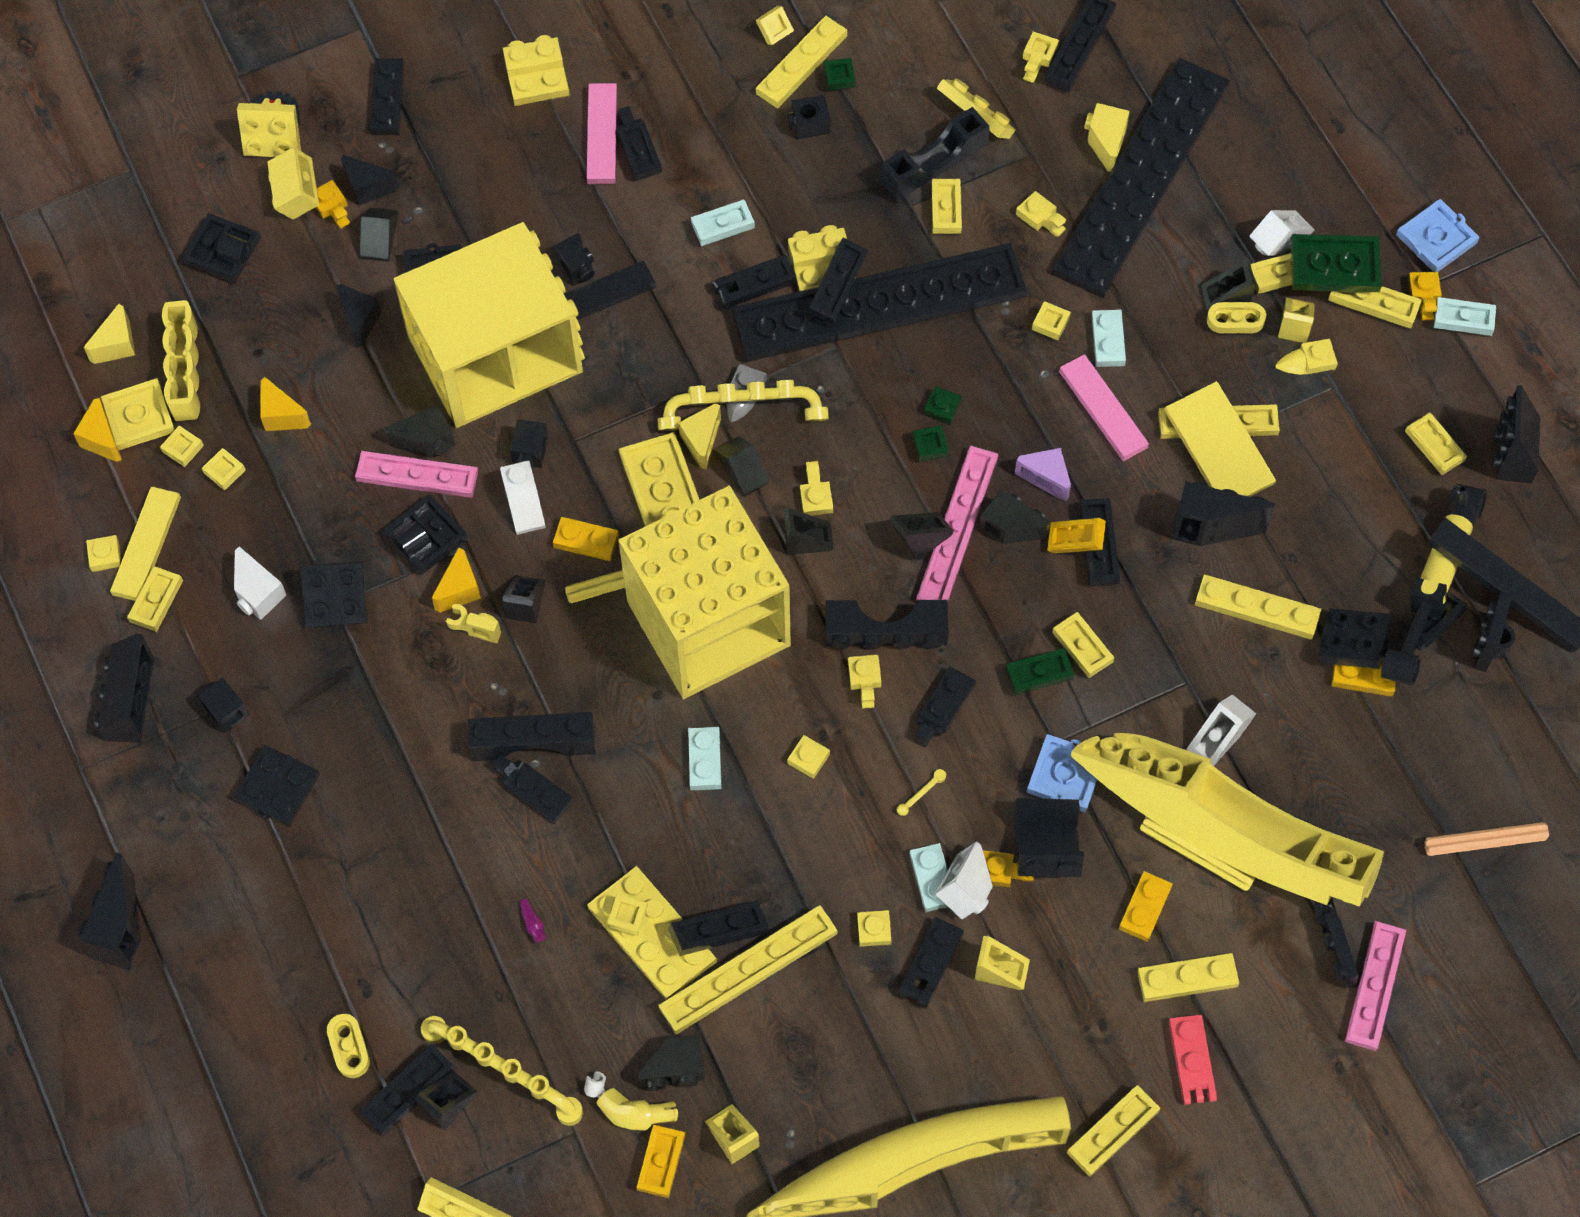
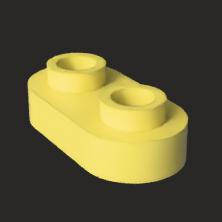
M1253 302L1216 303L1210 307L1207 315V325L1216 333H1256L1263 328L1266 320L1264 308ZM1217 319H1223L1225 322H1218ZM1246 319H1252L1254 322L1249 323Z
M349 1014L336 1015L327 1026V1035L336 1065L345 1077L358 1078L368 1070L370 1064L361 1028L353 1016ZM350 1029V1034L347 1037H340L341 1030ZM352 1058L359 1059V1063L355 1067L348 1066V1062Z

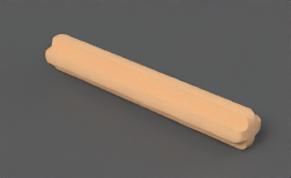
M1540 822L1426 838L1424 847L1426 854L1433 856L1547 840L1549 830L1546 823Z

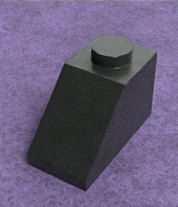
M439 405L384 427L390 446L429 458L434 455H442L447 453L452 447H455L453 433Z

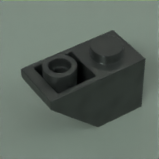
M1001 489L981 514L979 528L1002 544L1046 539L1049 535L1051 521L1040 510H1033L1025 505L1017 495L1013 493L1008 494Z
M700 1034L667 1038L638 1072L640 1088L646 1087L648 1091H658L665 1089L666 1085L679 1084L680 1087H692L698 1085V1081H705Z

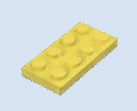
M637 866L587 904L592 914L666 1000L679 993L717 962V958L709 949L679 956L668 928L670 923L683 919ZM617 894L647 902L648 908L638 936L607 926Z

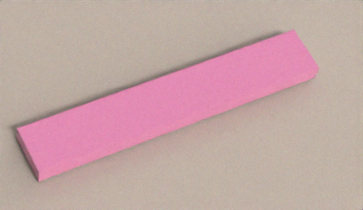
M974 446L969 447L944 518L954 532L951 537L933 549L916 601H949L998 459L997 453Z

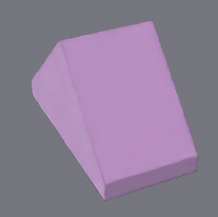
M1061 448L1018 457L1015 468L1016 475L1064 502L1068 500L1071 483Z

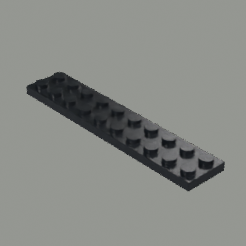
M1182 58L1178 59L1053 267L1052 275L1101 298L1105 297L1223 97L1230 80Z
M1008 243L856 278L833 325L807 312L818 287L734 306L732 309L744 354L748 362L1027 297V289L1012 244Z

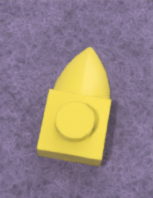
M1330 339L1302 343L1300 349L1283 356L1275 367L1286 373L1304 375L1334 370L1338 363Z

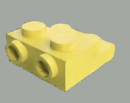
M542 35L536 38L535 42L525 44L522 41L516 40L509 43L508 47L503 48L515 106L570 96L557 37L551 38L548 35Z
M829 225L822 228L819 233L809 234L807 231H799L792 238H788V252L797 278L798 291L819 287L842 237L847 239L844 228L837 229L836 226Z

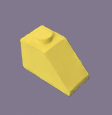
M1097 103L1094 114L1088 113L1084 129L1089 130L1087 142L1106 170L1111 172L1119 155L1130 111Z

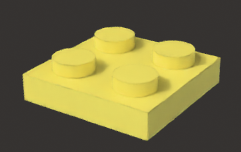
M158 378L101 396L118 450L171 434L175 430Z

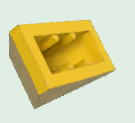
M266 377L261 380V420L265 431L307 429L311 425L307 411Z
M100 398L94 399L73 434L81 448L118 462L122 458L116 446L105 409Z
M458 548L432 596L434 609L440 613L452 609L453 604L464 605L481 599L467 556L461 548Z

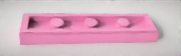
M617 83L589 84L587 184H616Z
M1085 354L1060 367L1059 373L1122 461L1148 448V441Z
M361 451L355 478L357 482L472 498L478 476V468Z
M1378 921L1374 922L1345 1042L1374 1051L1378 1049L1406 934L1405 929Z

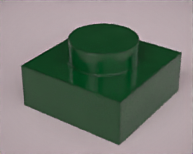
M852 58L824 61L828 91L856 87Z
M935 386L924 408L923 415L951 425L962 402V396Z
M942 425L913 431V439L919 462L948 456L949 450Z

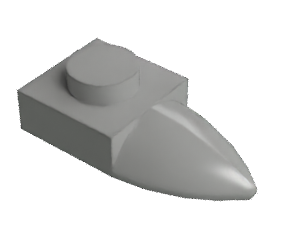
M739 364L730 384H735V390L747 389V383L764 382L765 384L767 373ZM756 402L726 403L729 422H735L744 417Z

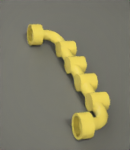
M794 380L776 381V388H765L764 382L747 383V389L735 390V384L717 385L718 391L706 392V386L688 387V393L675 395L668 400L664 407L663 417L658 418V431L679 430L678 423L681 422V417H676L675 411L682 405L726 404L742 401L757 402L773 399L805 398L810 403V408L805 409V421L829 420L828 407H822L818 394L809 387L794 386Z
M430 1016L423 1021L421 1033L426 1042L439 1044L446 1039L453 1049L464 1050L475 1056L481 1066H491L503 1073L506 1081L510 1083L518 1082L530 1089L534 1098L546 1099L556 1105V1114L562 1124L572 1126L581 1120L583 1116L581 1103L576 1098L565 1097L550 1087L546 1077L542 1075L533 1077L522 1070L518 1060H505L495 1054L491 1044L487 1042L478 1044L468 1038L463 1027H450L438 1016Z

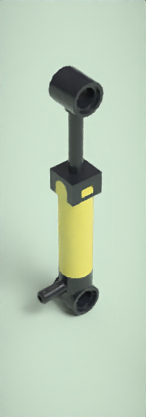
M1456 483L1450 495L1445 517L1470 535L1476 519H1479L1483 513L1487 491ZM1434 548L1431 550L1421 577L1416 578L1410 593L1411 612L1416 614L1403 647L1398 651L1388 649L1384 657L1381 677L1411 686L1415 684L1420 670L1421 657L1414 655V650L1428 616L1441 619L1447 604V592L1458 566Z

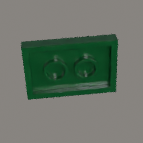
M1292 234L1290 240L1292 290L1380 292L1382 282L1379 236Z

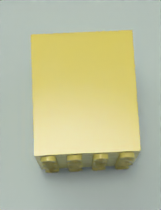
M524 222L393 278L408 338L455 428L583 372L582 360L585 357L580 347L583 343L578 333L581 329L576 318L578 316L577 308L572 299L567 300L563 293L566 290L559 276L554 278L551 272L553 266L546 253L541 254L538 249L540 242L534 230L529 232Z
M730 485L618 540L627 603L683 700L791 646L789 583Z

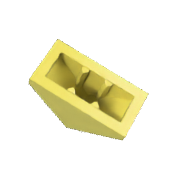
M1286 297L1278 338L1307 343L1314 319L1315 303Z
M118 304L84 346L90 362L97 364L135 356L130 321L122 305Z
M713 404L678 423L679 436L701 469L707 468L721 421V409L718 404Z
M984 936L975 980L1024 990L1030 959L995 939Z
M733 1104L705 1121L731 1164L759 1147L757 1131Z

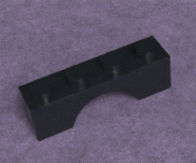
M973 107L969 108L950 120L944 132L928 147L914 153H909L903 149L882 162L881 183L899 201L987 146L990 126Z
M826 600V646H832L836 649H846L850 646H863L867 649H876L880 646H894L895 648L905 649L915 645H924L926 648L934 649L948 644V600H917L914 608L907 616L894 622H880L868 617L860 609L856 600Z
M593 712L468 719L469 750L473 761L496 760L500 754L506 757L513 752L525 749H549L560 752L565 756L596 754Z

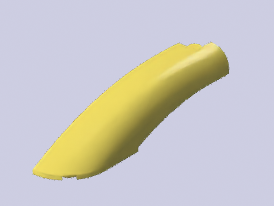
M1114 733L1113 737H1107L1102 740L1098 736L1091 737L1081 742L1071 752V757L1090 774L1146 817L1214 858L1244 873L1325 905L1334 897L1360 907L1364 898H1368L1379 873L1384 851L1325 831L1282 811L1210 764V758L1153 738L1130 733Z
M1063 1096L976 1107L906 1125L866 1141L815 1167L772 1195L749 1212L746 1217H809L877 1208L879 1199L939 1169L999 1152L1066 1144L1071 1125L1065 1099Z

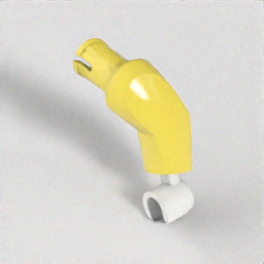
M595 1072L593 1080L589 1076L586 1078L584 1086L586 1095L599 1097L596 1103L597 1106L616 1126L646 1131L651 1124L674 1123L678 1119V1109H671L676 1107L674 1101L659 1104H648L645 1100L629 1101L615 1088L607 1091L604 1089L606 1077L603 1073Z

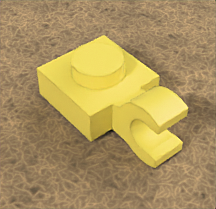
M1032 32L1023 52V59L1028 61L1024 71L1026 73L1023 80L1034 83L1040 66H1050L1058 48V39Z
M1036 191L1016 208V215L1037 231L1044 226L1054 236L1059 237L1066 230L1062 226L1066 219L1056 213L1057 207Z
M818 461L806 462L808 484L800 485L803 513L811 516L833 513L830 482H820Z
M453 604V613L460 614L461 617L458 620L447 618V626L450 629L464 630L468 632L469 636L498 643L501 630L499 622L493 616L486 613H480L479 615L469 613L468 615L465 607Z
M878 655L848 657L851 690L860 689L862 709L874 708L873 688L881 687Z

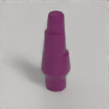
M527 899L521 900V912L527 932L532 935L535 942L545 940L544 924L535 914Z

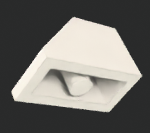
M1271 210L1250 237L1256 243V249L1263 255L1279 256L1291 249L1290 240L1292 234H1311L1314 228L1296 210Z
M529 460L500 467L516 534L519 535L546 528Z
M238 547L235 550L234 590L239 599L237 605L247 615L250 616L253 613L261 620L286 596L285 590L277 578L243 549Z
M1234 695L1227 697L1218 703L1187 750L1210 758V764L1214 766L1240 738L1256 713Z
M977 841L956 855L935 893L961 919L972 913L979 914L989 902L987 897L993 887L982 847Z

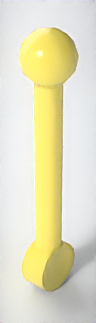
M942 769L936 770L933 779L905 804L898 805L897 813L901 816L907 815L909 808L936 783L945 781V771Z

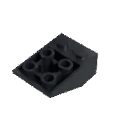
M1517 385L1513 396H1508L1506 410L1501 411L1499 424L1495 425L1493 441L1498 442V448L1493 453L1492 468H1497L1496 480L1532 484L1539 468L1541 418L1521 385Z
M1186 481L1171 539L1204 546L1266 533L1275 503L1259 496L1249 497L1240 495L1231 489L1220 490L1208 487L1202 482L1191 483Z
M116 852L113 861H109L105 867V880L101 889L97 890L92 898V911L88 920L85 919L80 926L79 941L93 960L129 970L141 942L134 873L121 853Z

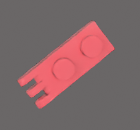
M1202 1015L1170 1018L1169 1027L1183 1104H1191L1190 1091H1194L1196 1103H1204L1203 1090L1207 1089L1209 1102L1217 1101Z

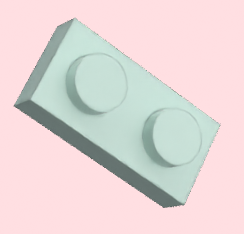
M745 200L691 217V224L701 246L755 228V222Z
M1437 298L1434 328L1492 336L1495 327L1496 305Z
M1092 311L1096 367L1125 366L1126 356L1122 311Z
M719 727L688 728L690 790L721 789Z
M940 843L910 850L909 855L925 912L948 907L935 894L948 871Z

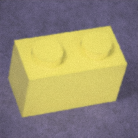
M292 147L267 162L268 178L271 183L273 196L272 204L275 210L291 219H295L319 206L313 163L310 156Z

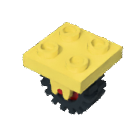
M271 91L267 92V96L259 94L258 99L252 98L251 103L238 104L237 114L244 156L276 157L292 147L301 151L299 136L300 115L298 102H296L295 97L290 98L288 93L282 96V92L279 91L276 92V95H272Z

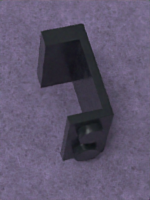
M1016 798L1014 831L1018 876L1081 877L1084 851L1079 849L1077 827L1080 811L1079 800Z

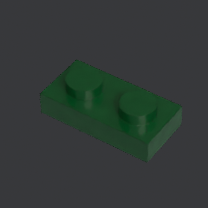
M1065 648L1006 664L1005 668L1015 696L1070 681L1074 678Z

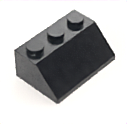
M134 634L112 644L110 655H106L104 663L105 673H107L106 682L100 686L101 712H97L95 716V729L99 731L104 741L141 743L155 659L142 634Z

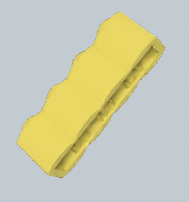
M187 300L166 302L162 310V320L166 328L163 334V346L166 352L163 369L167 378L164 387V397L175 421L195 420L200 413V401L196 393L199 388V375L196 369L199 353L195 344L198 327Z

